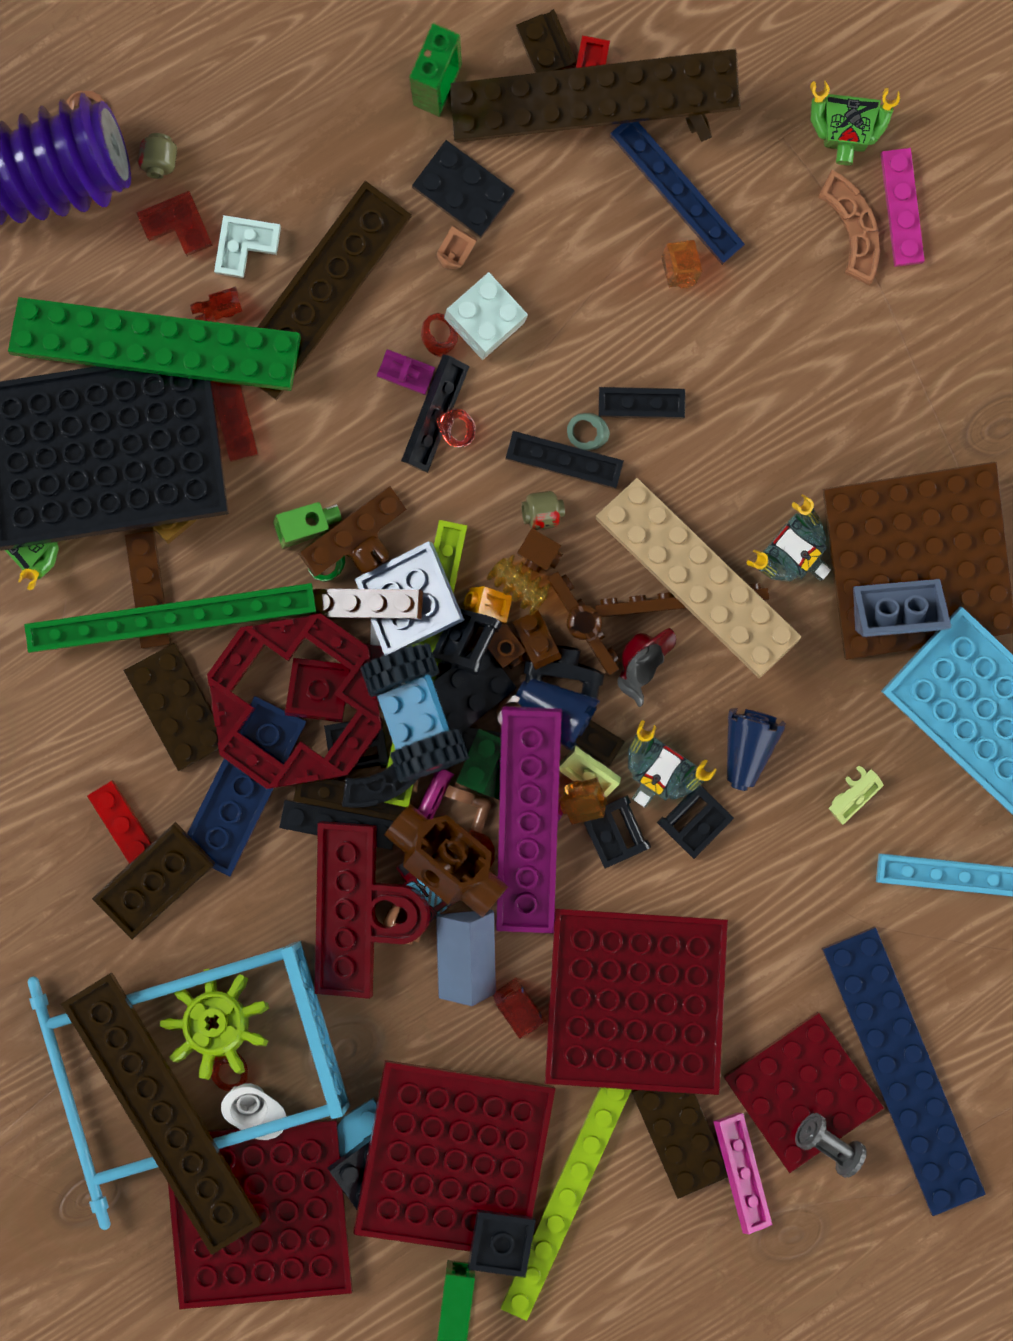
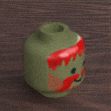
M151 133L149 137L144 138L140 143L139 167L146 172L148 177L154 179H161L164 175L171 174L176 164L178 151L176 144L172 142L171 137L165 134Z
M553 491L531 493L526 497V501L521 504L524 524H529L534 530L555 528L559 525L560 517L565 516L564 502L562 499L558 500Z

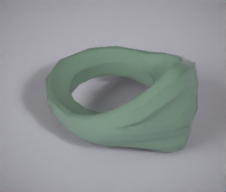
M593 413L577 414L567 426V436L570 442L583 450H595L602 447L610 436L606 422L600 416ZM586 420L591 422L593 427L597 428V436L594 441L586 443L577 440L574 435V426L578 421Z

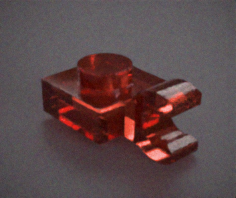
M236 286L210 294L207 301L194 302L190 305L192 315L203 313L196 316L195 320L210 321L212 316H214L215 320L243 312Z

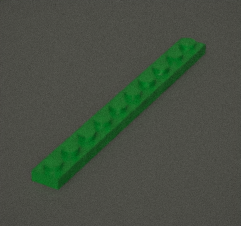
M308 583L24 624L28 653L315 613L317 611L313 584Z

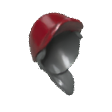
M671 628L663 630L654 637L645 633H638L624 648L622 654L624 669L620 673L617 682L621 691L634 699L638 707H641L644 703L641 687L653 679L657 667L664 662V656L676 644V635Z

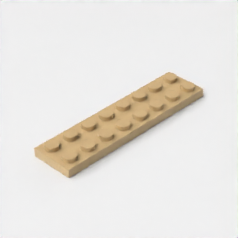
M638 478L596 515V520L759 679L801 639V636Z

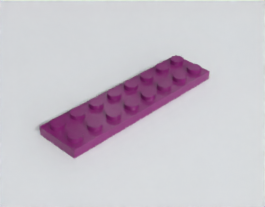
M502 708L498 878L509 887L497 900L496 931L554 933L561 709Z

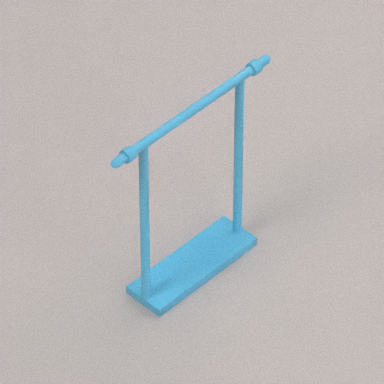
M301 941L126 995L130 1003L134 1005L284 959L327 1105L213 1138L218 1149L331 1116V1119L343 1116L350 1107L317 994H315L314 983ZM32 976L27 982L32 997L29 998L32 1010H36L91 1197V1201H89L91 1211L96 1214L99 1227L102 1230H107L111 1225L107 1212L109 1205L106 1196L102 1195L100 1184L154 1169L158 1165L153 1157L103 1172H95L54 1033L55 1028L71 1024L72 1022L66 1013L50 1018L47 1005H49L46 993L43 994L39 979Z

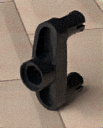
M556 645L562 658L535 670L531 660L525 661L523 673L526 674V682L529 683L532 678L543 681V677H546V675L580 680L583 683L581 694L598 699L599 688L603 685L605 674L595 668L580 664V649Z

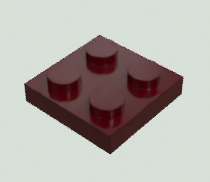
M293 657L285 715L343 723L346 702L336 696L335 692L350 673V669L341 663Z

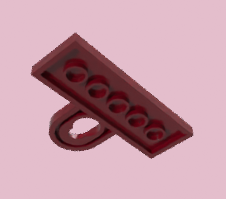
M325 821L318 823L315 994L370 999L373 996L374 942L407 944L419 938L429 925V904L420 891L408 885L375 882L377 825ZM382 900L391 901L396 907H402L406 910L407 920L404 923H397L393 927L385 926L376 918V905Z

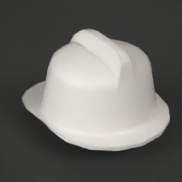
M252 1083L242 1084L238 1087L234 1086L225 1095L221 1103L223 1117L240 1130L287 1117L284 1108L277 1101L265 1094L264 1090L258 1085ZM283 1130L268 1135H264L255 1139H273L276 1138L279 1134H281Z

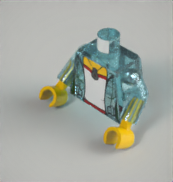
M804 494L801 495L804 498L802 506L795 502L792 503V507L800 515L795 513L763 552L752 551L757 554L756 562L747 560L748 566L758 569L771 580L787 582L794 581L795 579L800 580L809 571L818 580L822 581L832 569L820 559L827 549L825 545L827 538L821 520L813 509V501Z
M642 720L640 722L637 734L628 749V769L632 773L631 778L641 784L631 799L645 808L655 794L665 801L668 798L676 800L692 793L704 781H708L713 777L716 768L712 772H707L703 768L708 762L707 760H703L699 766H696L654 737L655 725L651 731H645L643 729L645 721Z

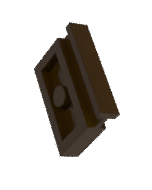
M554 9L544 15H538L516 25V30L535 73L564 70L566 67L576 65V59Z

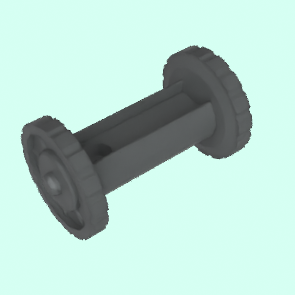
M813 1113L807 1116L798 1127L795 1135L796 1145L803 1150L815 1147L836 1161V1172L842 1177L849 1178L855 1175L864 1164L867 1155L865 1145L859 1141H852L847 1144L826 1130V1120L820 1114Z

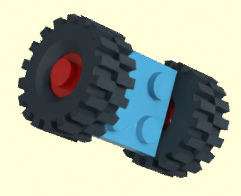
M429 644L406 647L403 650H397L391 654H385L380 658L371 660L372 662L361 666V672L369 695L371 697H378L396 749L390 753L399 782H406L439 772L469 758L460 730L449 731L431 679L439 673Z

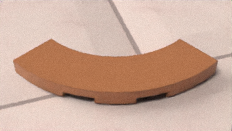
M831 170L818 198L828 203L839 214L847 229L850 255L845 274L870 286L875 277L880 256L878 226L875 216L860 194V191L844 176Z

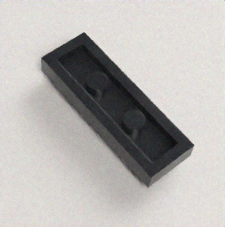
M599 387L598 416L684 419L685 389Z

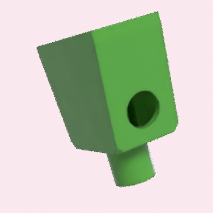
M316 502L277 514L273 524L281 548L285 549L323 535L329 530L328 525L342 521V517L337 504L322 509L320 502ZM307 518H312V519H314L315 522H316V525H314V526L308 525V524L306 523V520H305V519H307Z

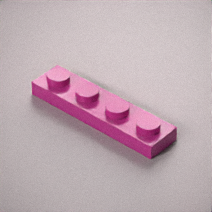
M911 148L882 151L881 163L894 267L922 264L925 260Z
M735 1113L714 1121L743 1234L749 1235L771 1226L772 1221L744 1114Z

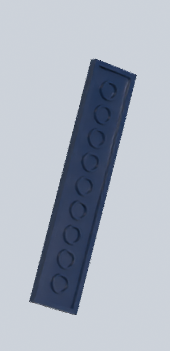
M876 927L869 928L821 948L931 1215H938L986 1195Z

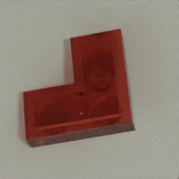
M190 191L137 212L149 242L176 231L186 256L213 246Z

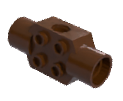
M410 804L384 834L405 852L403 867L447 904L462 900L483 918L509 887L490 871L492 852L448 815L429 820Z

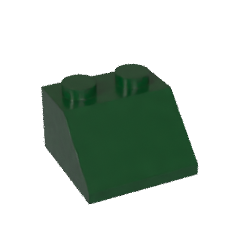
M479 728L468 753L469 758L465 760L456 783L500 800L501 737Z

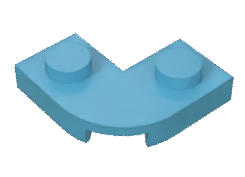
M374 1098L346 1114L338 1124L340 1157L371 1135L377 1106Z

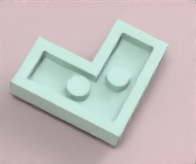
M223 215L214 270L215 274L244 278L248 250L277 255L281 225Z

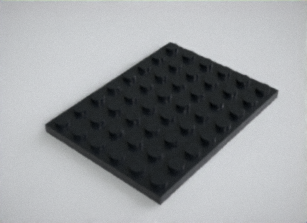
M99 366L0 381V551L229 514L212 381Z

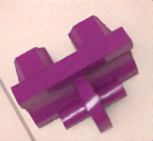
M386 349L377 377L426 395L435 367Z

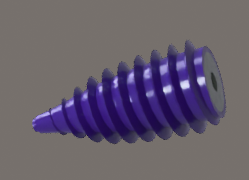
M81 93L79 108L72 110L64 99H60L59 114L52 116L42 105L39 107L38 121L32 123L24 113H20L18 128L13 131L4 121H0V225L6 221L7 215L18 223H24L28 218L29 211L35 218L45 220L48 218L50 208L59 216L64 217L69 213L71 203L80 212H86L90 208L92 199L99 206L107 207L111 202L112 192H122L123 189L129 188L131 185V168L126 145L117 120L110 107L104 101L92 104L89 98L84 93Z

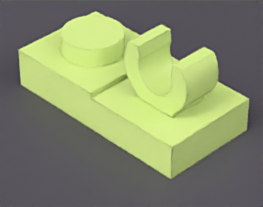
M575 746L560 761L559 771L601 801L620 784V776L599 761L597 762L591 755L579 749L578 746Z
M858 766L856 769L861 774V778L858 781H853L848 776L845 778L851 789L837 795L829 807L831 813L842 825L884 786L874 771L870 770L867 773L863 767Z

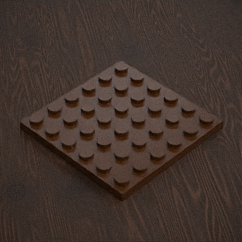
M997 462L822 489L842 644L846 660L922 648L937 631L861 636L855 630L853 587L940 579L949 618L959 607H963L992 636L1013 633V599Z

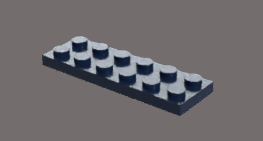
M254 696L250 705L255 709L239 730V733L282 764H285L307 721L299 717L286 716L285 710ZM223 759L187 834L215 862L212 868L230 877L274 788L266 789L226 759Z

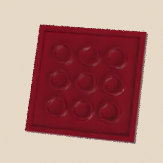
M818 1012L723 1076L789 1174L821 1152L815 1147L803 1150L795 1143L797 1129L807 1116L813 1113L823 1116L826 1120V1130L840 1139L884 1109Z

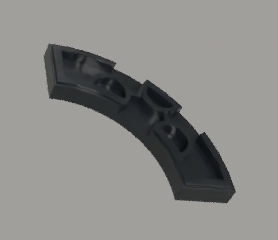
M393 764L382 772L369 777L346 778L342 807H368L386 802L405 792L418 779L399 782Z

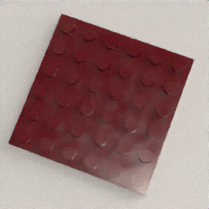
M555 909L545 1084L719 1095L728 920Z
M385 1060L354 1225V1235L470 1252L477 1209L532 1217L556 1088L543 1084Z
M337 1118L315 1120L283 1130L281 1134L273 1139L257 1140L254 1138L219 1149L263 1223L212 1255L168 1184L179 1310L352 1294L344 1191L327 1169V1167L341 1158ZM239 1128L208 1130L212 1139L240 1131Z

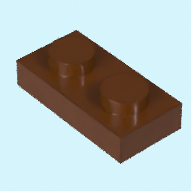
M539 610L513 621V625L535 670L562 658Z

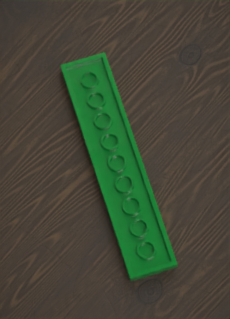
M18 297L8 353L13 356L292 391L301 336L298 332Z

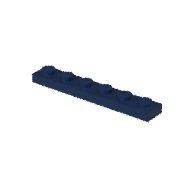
M639 122L620 124L610 133V137L722 265L744 247V242Z

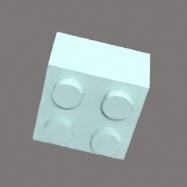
M488 272L446 309L444 319L476 354L484 360L525 323L528 314Z

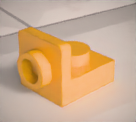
M485 586L472 587L465 596L464 606L465 610L494 617L502 624L507 623L513 596Z

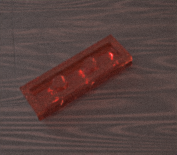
M211 381L213 397L230 462L258 456L259 453L242 386Z

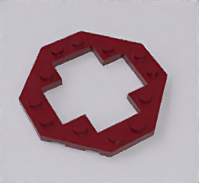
M323 614L240 627L207 673L220 756L266 789L348 776L382 729L377 696L371 697L369 695L361 672V666L371 662L369 647ZM306 638L351 670L335 692V695L356 709L357 712L325 757H322L300 741L285 764H282L239 733V730L255 708L232 691L265 645L287 661H290Z

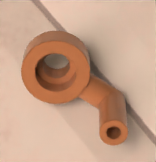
M456 782L454 787L448 785L445 793L446 797L478 807L471 830L482 833L491 807V801L470 793V788Z

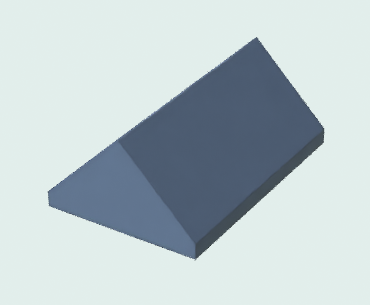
M940 579L853 587L855 630L863 637L951 629Z
M489 910L483 918L475 911L436 914L438 997L474 1006L496 994L494 911Z

